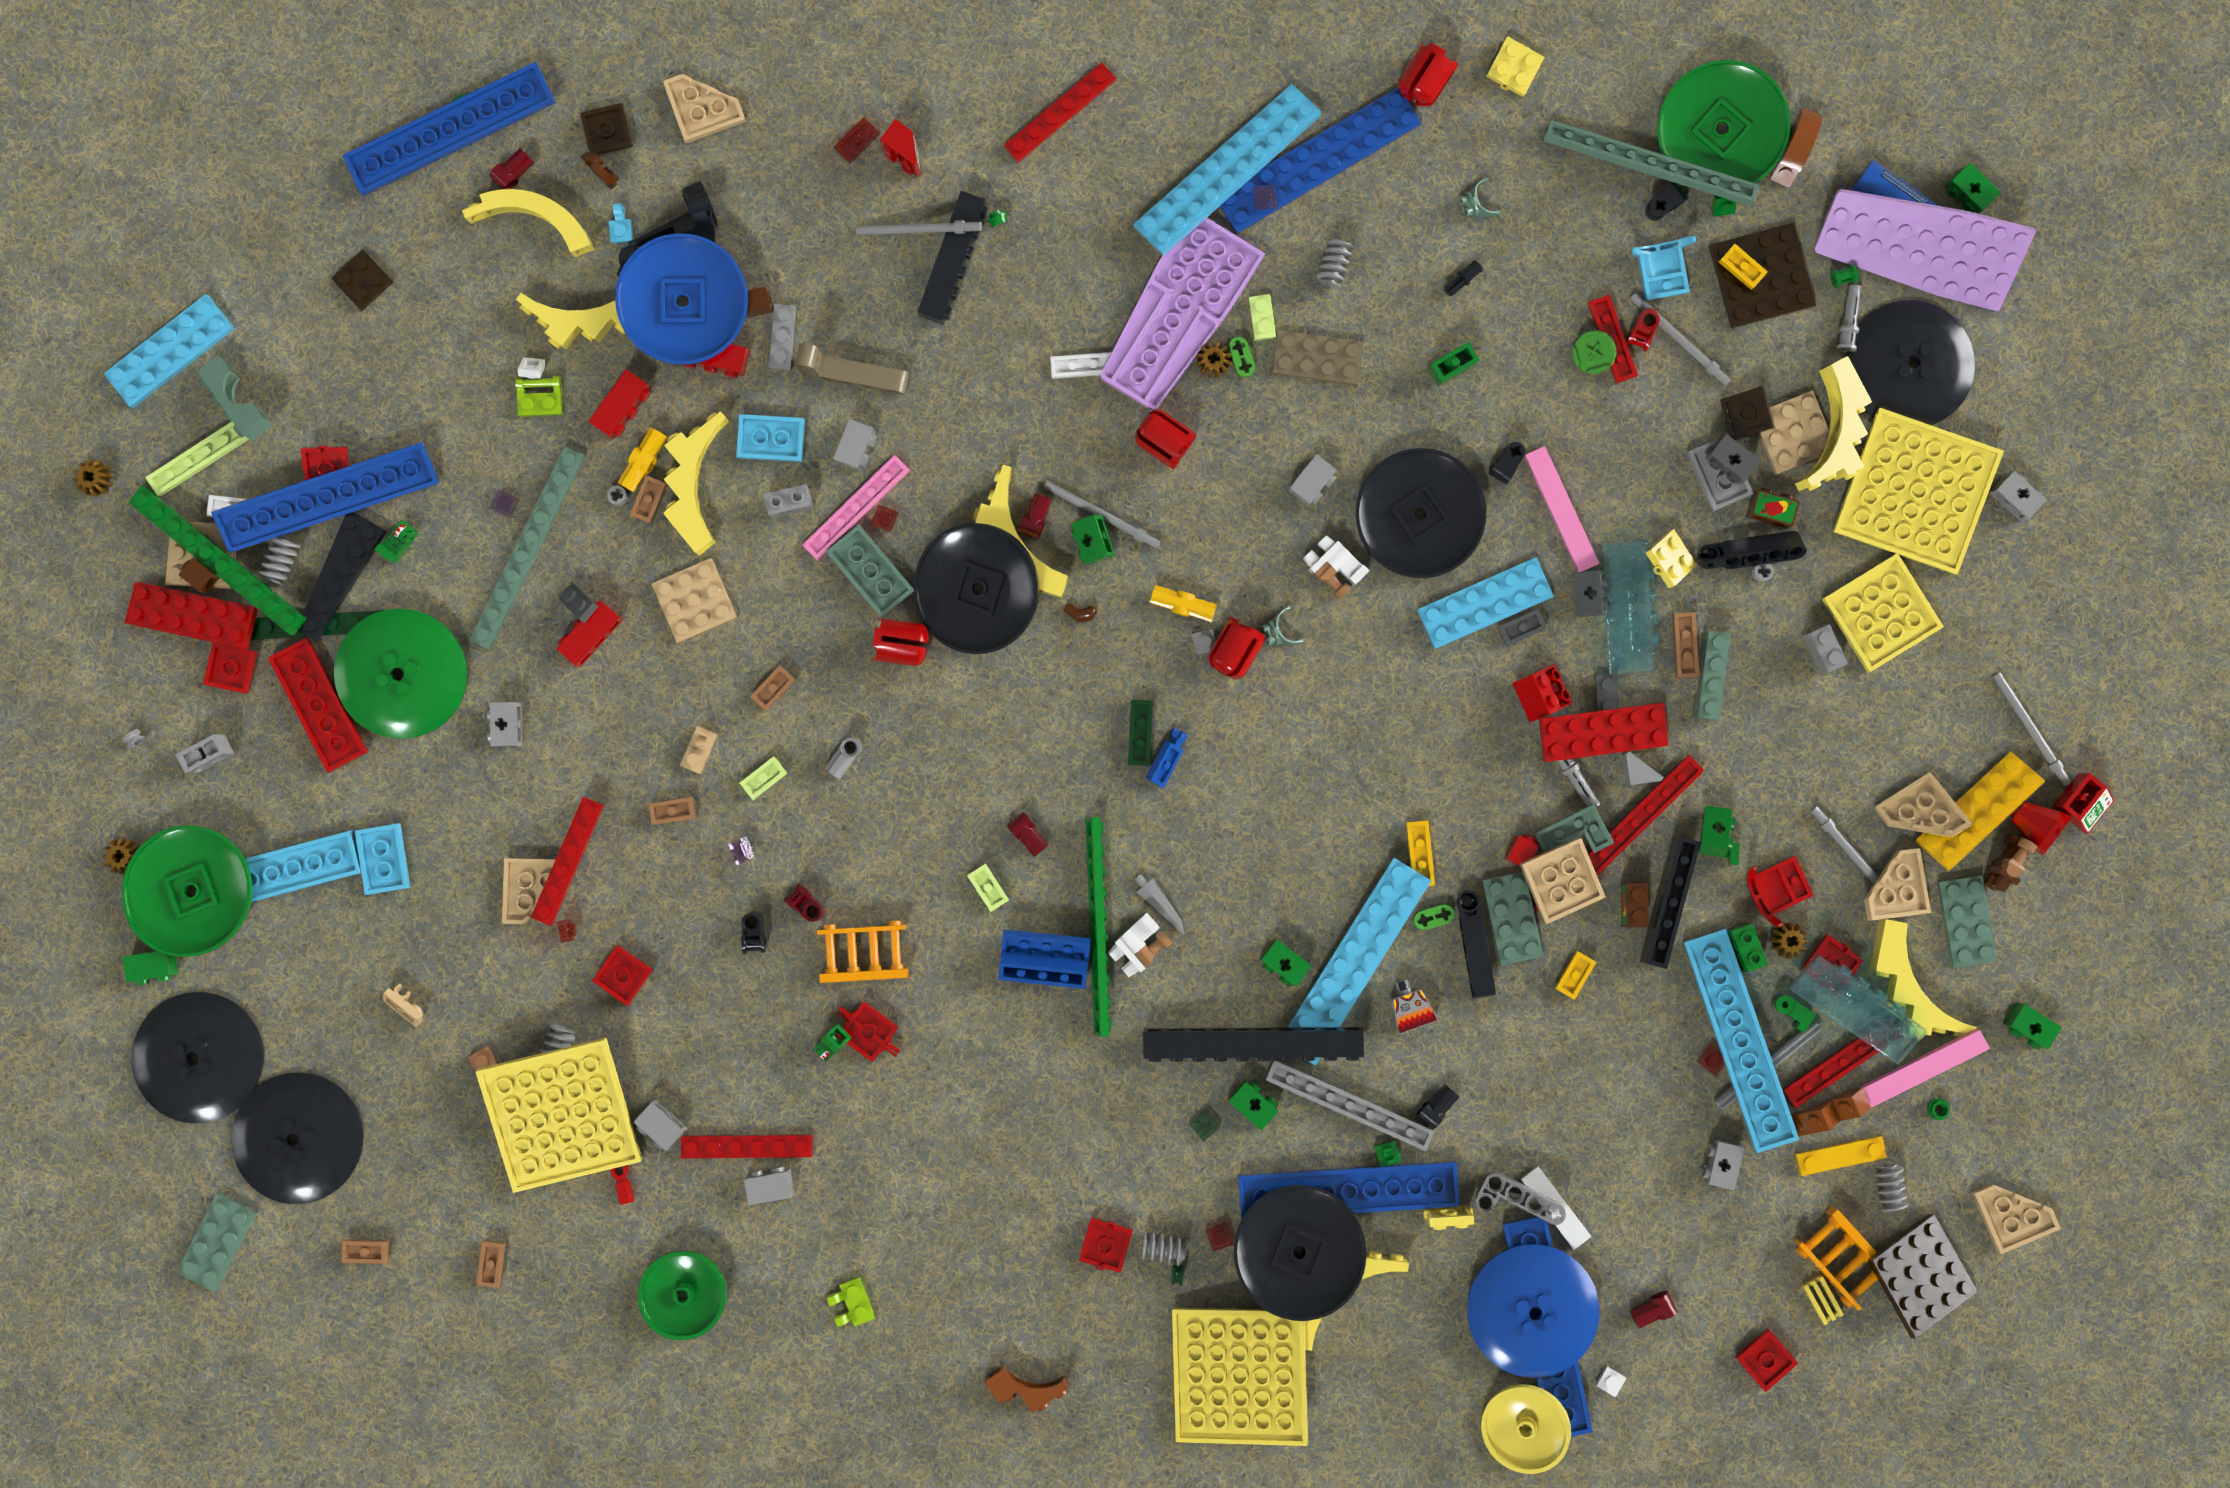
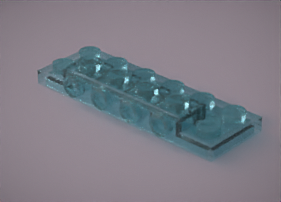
M1648 541L1603 544L1604 572L1608 576L1609 586L1605 590L1606 597H1609L1610 609L1607 610L1606 615L1610 674L1655 672L1654 650L1655 646L1659 645L1658 632L1654 633V624L1658 623L1657 611H1653V602L1657 601L1656 589H1652L1651 581L1655 580L1654 567L1651 568L1649 558L1645 553L1648 550Z
M1817 954L1789 986L1790 990L1893 1062L1899 1064L1927 1033L1926 1029L1910 1019L1905 1013L1907 1011L1906 1008L1900 1003L1895 1002L1892 1004L1887 1000L1889 997L1883 991L1877 989L1875 992L1869 988L1870 983L1862 977L1858 979L1851 975L1853 972L1847 966L1841 964L1839 967Z

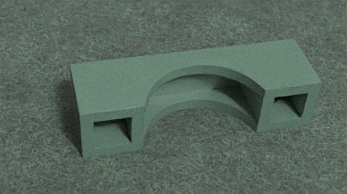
M217 356L197 371L202 378L201 384L213 393L211 398L218 406L223 407V415L235 424L233 429L240 437L245 436L253 441L273 426L264 412L252 402L236 404L234 391L240 378L221 357Z
M1715 631L1702 633L1700 647L1702 671L1700 684L1694 696L1693 719L1720 720L1730 633Z

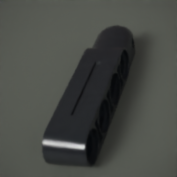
M1787 531L1705 545L1697 553V564L1704 569L1720 567L1737 569L1797 560L1806 554L1807 549L1799 532Z
M1465 890L1457 897V908L1471 994L1473 999L1496 995L1480 899L1475 892Z

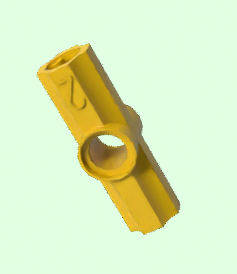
M650 427L640 446H637L632 451L628 459L629 464L617 483L635 493L645 475L649 474L655 466L657 455L668 437Z
M1158 585L1154 586L1149 602L1153 605L1170 609L1173 613L1185 617L1192 616L1208 622H1212L1217 604L1195 598L1196 596L1180 590L1173 591Z

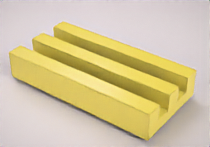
M1822 1275L1802 1284L1823 1325H1827L1829 1321H1834L1836 1317L1844 1315ZM1817 1282H1820L1836 1312H1832ZM1810 1286H1813L1828 1316H1824L1809 1288Z

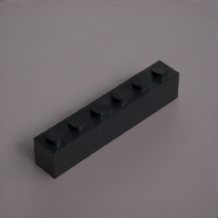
M960 191L949 223H954L958 220H964L965 222L985 220L989 208L986 207V200ZM966 231L965 234L945 233L918 309L919 317L944 325L945 320L949 321L953 310L950 307L952 300L957 299L960 288L957 287L959 280H963L966 275L967 268L964 267L967 259L971 260L974 252V247H972L974 239L978 240L981 231Z
M1673 836L1640 958L1642 963L1664 969L1668 967L1701 845L1699 841L1681 836Z

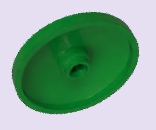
M689 1250L673 1251L659 1257L644 1272L638 1287V1306L643 1319L656 1333L672 1340H691L707 1333L720 1319L727 1301L726 1282L720 1269L708 1257Z

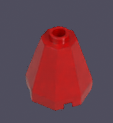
M2027 802L2011 813L2014 816L2011 822L2024 838L2038 846L2035 851L2042 856L2071 819L2064 812Z

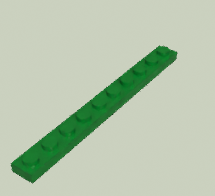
M140 486L128 502L289 635H295L307 619L145 486Z
M1100 817L1085 818L1093 1024L1094 1035L1106 1037L1109 1036V1031L1111 1030V1019L1108 1018V1009L1111 1002L1110 997L1107 996V987H1109L1110 979L1106 972L1109 956L1105 947V943L1108 941V934L1104 923L1107 920V912L1104 908L1106 889L1103 887L1105 867L1102 865L1104 845L1101 843L1103 823L1100 821Z

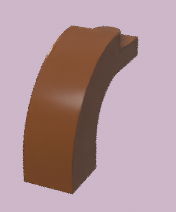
M1803 107L1801 108L1791 127V135L1786 149L1773 170L1770 180L1789 188L1791 187L1813 148L1821 127L1822 115Z

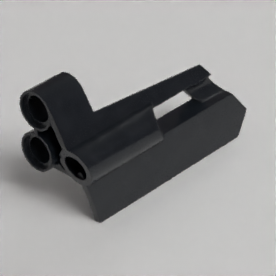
M701 181L682 188V196L689 208V212L629 242L627 246L621 249L619 253L620 268L617 272L618 277L627 260L637 250L636 248L655 238L682 233L697 235L716 243L717 218Z

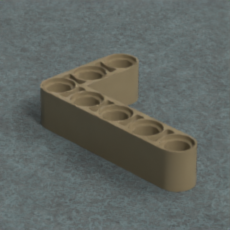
M799 343L795 366L801 375L805 377L851 386L855 384L856 387L872 390L876 388L877 391L905 395L909 373L906 371L826 356L822 354L817 346Z

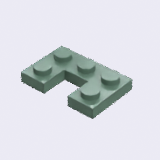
M1594 804L1534 833L1543 852L1562 845L1582 834L1585 835L1594 853L1614 844Z

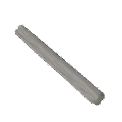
M1812 1021L1804 1033L1798 1032L1770 1055L1774 1068L1822 1030L1816 1021ZM1731 1086L1715 1099V1104L1721 1110L1726 1109L1737 1100L1733 1087Z

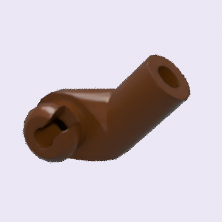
M1071 603L1063 610L1080 623L1093 620L1097 614L1094 606L1078 609Z

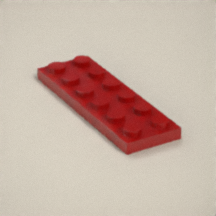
M135 581L124 623L248 650L258 609L254 606Z
M304 638L268 657L327 773H331L369 753L348 712L341 703L338 693L309 638Z
M1664 703L1538 718L1543 762L1669 746Z

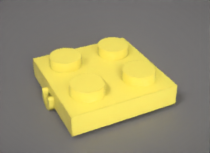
M1507 36L1486 77L1500 84V88L1504 90L1509 89L1523 97L1545 57Z
M1674 529L1668 531L1645 552L1655 567L1653 569L1654 573L1661 576L1668 588L1675 586L1697 565Z
M1467 1204L1460 1205V1207L1423 1209V1215L1429 1227H1433L1435 1230L1446 1229V1226L1467 1228L1468 1225L1474 1224L1472 1207L1469 1208Z

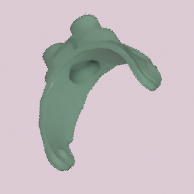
M1488 178L1481 179L1471 187L1469 192L1464 193L1463 196L1458 198V203L1463 205L1465 217L1490 218L1502 214L1501 210L1495 212L1486 210L1477 199V187L1488 182Z
M1286 606L1278 611L1271 620L1260 627L1261 633L1266 636L1265 643L1267 646L1272 644L1275 646H1293L1304 642V639L1290 641L1279 630V617L1284 611L1292 609L1291 606Z

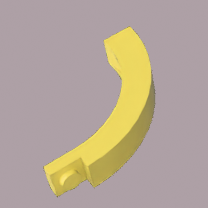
M517 189L490 191L480 194L482 203H472L468 205V208L462 210L465 219L470 223L507 212L531 214L553 225L563 236L570 253L574 257L595 250L585 230L565 208L555 201L534 192Z

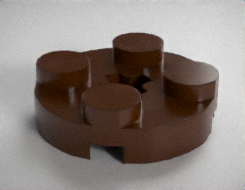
M590 150L580 156L585 164L606 183L608 188L612 190L617 185L619 178L607 167H602L604 162L596 153Z

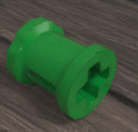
M1850 264L1844 269H1832L1830 271L1832 286L1839 288L1840 285L1849 282L1852 284L1857 283L1858 271L1856 266Z

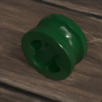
M1172 1265V1285L1176 1282L1179 1285L1183 1284V1265L1180 1267Z

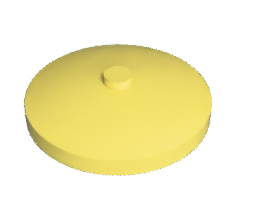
M1526 1384L1506 1387L1489 1400L1482 1416L1481 1431L1487 1449L1499 1463L1513 1471L1525 1474L1545 1472L1556 1466L1568 1450L1571 1440V1424L1567 1412L1552 1394L1542 1388Z

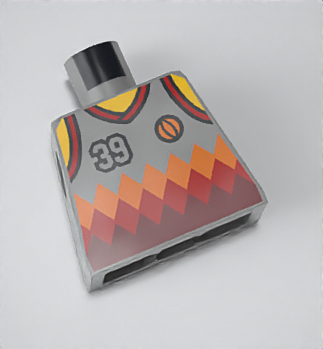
M1408 979L1395 983L1399 995L1391 997L1390 1000L1395 1029L1398 1034L1438 1021L1422 989L1416 988L1411 990Z

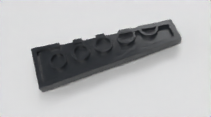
M354 512L345 515L303 612L307 619L298 629V632L316 642L319 641L375 552L374 549L386 535V530Z

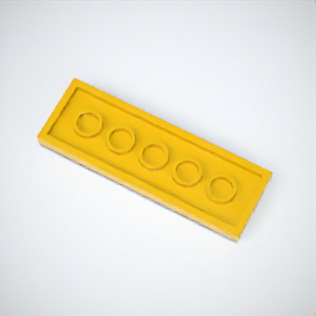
M2010 751L1956 802L1958 807L1972 822L1970 827L1953 838L1922 833L1915 842L1946 870L1950 871L2043 785L2045 780Z

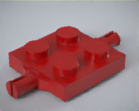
M863 1001L860 1007L852 1014L842 1006L836 1012V1014L846 1020L843 1029L852 1037L846 1044L872 1063L884 1050L894 1057L901 1051L890 1043L893 1034L899 1026L867 1002ZM839 1034L837 1037L843 1041L841 1035Z

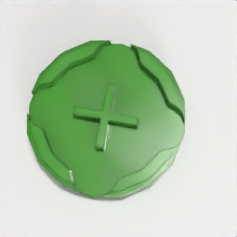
M1598 330L1588 331L1580 335L1572 349V356L1576 366L1589 374H1600L1608 370L1614 363L1617 355L1613 339L1607 333Z

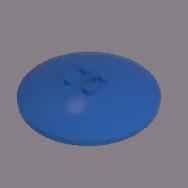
M680 233L655 238L642 245L630 256L623 266L617 281L615 304L624 332L642 352L665 363L692 365L716 357L736 339L746 319L748 292L743 274L728 252L706 238ZM681 296L689 298V304L685 307L677 305V300Z
M1521 1244L1499 1252L1479 1270L1468 1294L1467 1320L1475 1343L1494 1365L1517 1376L1531 1378L1546 1377L1569 1368L1588 1350L1595 1337L1599 1323V1300L1590 1276L1570 1255L1548 1245ZM1533 1307H1538L1541 1310L1538 1318H1531L1529 1316V1312Z

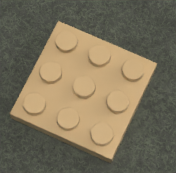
M1813 390L1770 407L1775 428L1758 433L1774 474H1780L1820 458L1827 443L1829 429Z
M189 522L236 560V551L228 552L215 523ZM169 537L165 585L193 587L181 578L179 573L182 571L183 564L195 557L171 537ZM221 578L211 588L233 590Z
M712 558L652 583L678 644L738 618Z
M1580 837L1519 863L1545 924L1606 898Z

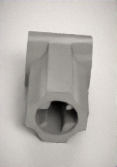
M855 737L843 740L839 749L824 769L838 779H841L857 755L861 753V741ZM849 741L854 742L857 746L854 753H849L846 749Z

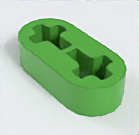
M1235 337L1229 344V352L1232 355L1231 359L1235 371L1239 377L1249 378L1254 373L1255 363L1248 342L1242 337ZM1236 342L1244 345L1242 356L1239 355L1238 350H1233ZM1242 359H1244L1246 365L1251 366L1248 373L1239 369L1242 367Z
M1446 904L1420 910L1415 913L1413 923L1415 927L1421 930L1445 925L1454 919V910ZM1442 908L1450 912L1446 920L1443 917H1435L1436 914L1441 913ZM1421 914L1424 917L1432 916V920L1426 921V926L1417 921L1421 919Z

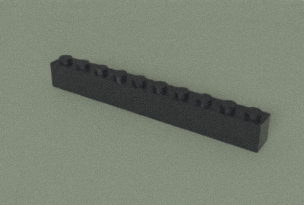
M1363 1027L1144 1028L1143 1059H1149L1150 1062H1160L1162 1058H1170L1172 1062H1181L1183 1058H1192V1061L1195 1062L1205 1061V1058H1214V1061L1219 1062L1227 1061V1058H1236V1061H1249V1058H1258V1061H1270L1271 1058H1280L1281 1061H1292L1293 1058L1313 1061L1315 1057H1324L1326 1061H1335L1337 1057H1346V1060L1356 1061L1359 1060V1057H1364Z

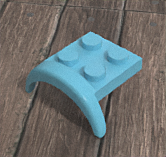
M1695 236L1650 246L1633 247L1631 249L1632 256L1638 259L1646 302L1688 294L1690 292L1682 248L1696 242Z

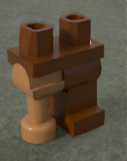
M2008 834L2003 840L2007 847L2000 857L1993 860L1992 866L1986 868L1985 872L1989 875L1984 881V885L1991 890H1999L2004 893L2010 884H2019L2021 879L2017 877L2021 873L2024 874L2025 871L2022 863L2027 855L2034 853L2038 847L2026 838L2022 837L2020 839L2015 835Z

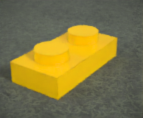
M1736 244L1719 261L1721 265L1751 290L1768 272Z
M1575 951L1554 988L1575 1000L1596 961L1579 951Z

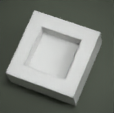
M523 357L518 367V376L530 379L540 378L545 369V359Z
M1605 1366L1595 1385L1616 1397L1626 1377Z

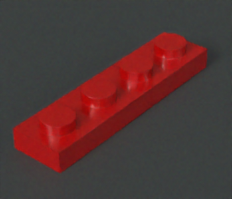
M1610 295L1589 301L1587 304L1596 330L1607 333L1616 345L1617 355L1610 367L1615 384L1636 378L1638 374Z

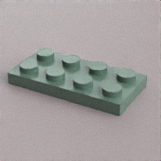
M859 524L826 551L881 618H884L915 591Z
M1523 871L1481 880L1500 966L1544 957L1529 887Z
M1983 875L1938 881L1937 886L1951 968L1997 962Z
M217 1193L176 1273L214 1293L218 1291L258 1212L221 1193Z

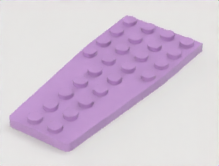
M1839 189L1835 193L1814 248L1818 254L1849 265L1854 264L1860 269L1925 292L1999 312L2036 230L2035 228L1970 211Z
M1206 218L1159 260L1101 373V380L1149 410L1158 409L1196 358V355L1201 350V346H1205L1231 311L1263 260L1265 253Z

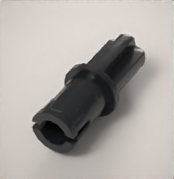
M1474 260L1464 270L1458 271L1456 273L1457 276L1444 286V292L1451 297L1462 287L1468 286L1470 281L1483 271L1480 263Z

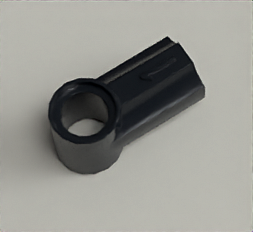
M1444 1084L1430 1101H1426L1421 1106L1416 1116L1434 1130L1444 1120L1445 1113L1458 1100L1459 1096Z

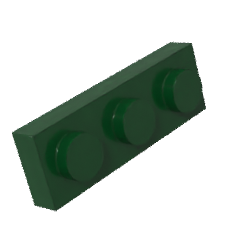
M1131 700L1128 765L1150 766L1153 701Z

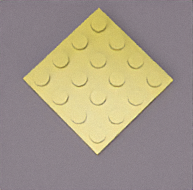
M1898 553L1822 598V601L1867 673L1875 670L1944 627Z

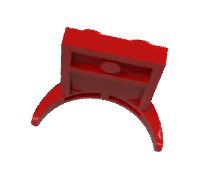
M1791 856L1757 873L1756 867L1753 866L1746 873L1747 887L1757 909L1769 923L1776 927H1781L1783 923L1774 914L1814 896L1796 856Z

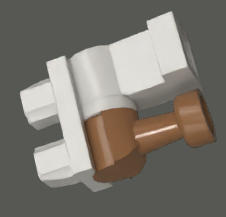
M1325 536L1317 544L1325 554L1320 558L1311 550L1303 559L1310 567L1309 571L1319 581H1326L1336 590L1335 596L1340 600L1352 587L1348 583L1342 584L1335 575L1340 572L1354 586L1370 570L1352 556L1339 541L1335 543L1331 538Z
M1145 913L1121 935L1108 952L1115 962L1124 954L1129 958L1130 961L1121 968L1128 977L1138 971L1142 972L1150 965L1154 955L1163 946L1168 948L1173 944L1161 930L1156 935L1158 940L1149 946L1146 945L1144 941L1160 928L1148 913Z

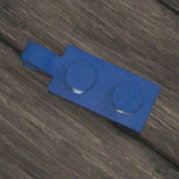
M1174 727L1169 733L1170 742L1164 741L1145 779L1162 788L1165 787L1184 751L1180 747L1187 739L1188 734Z

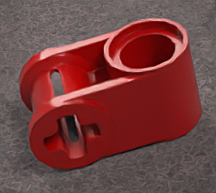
M1647 307L1641 310L1634 326L1629 332L1626 340L1627 345H1636L1645 352L1648 350L1660 322L1659 315L1655 309ZM1646 314H1654L1655 319L1652 323L1646 324L1643 322Z

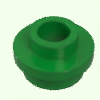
M1001 209L989 214L990 219L987 222L994 227L1008 221L1006 217L1007 212L1002 213Z
M1934 1098L1928 1103L1927 1112L1931 1118L1943 1120L1949 1115L1950 1106L1944 1099ZM1940 1105L1941 1111L1936 1113L1935 1107Z

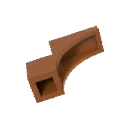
M1862 1087L1843 1091L1824 1103L1791 1113V1117L1798 1136L1830 1131L1840 1121L1861 1117L1871 1106Z
M1004 1364L987 1375L984 1381L999 1404L1004 1400L1006 1403L1016 1397V1392H1018L1032 1413L1037 1410L1041 1412L1046 1409L1052 1399L1055 1397L1060 1399L1068 1392L1067 1389L1069 1388V1382L1065 1376L1048 1383H1031L1013 1375Z

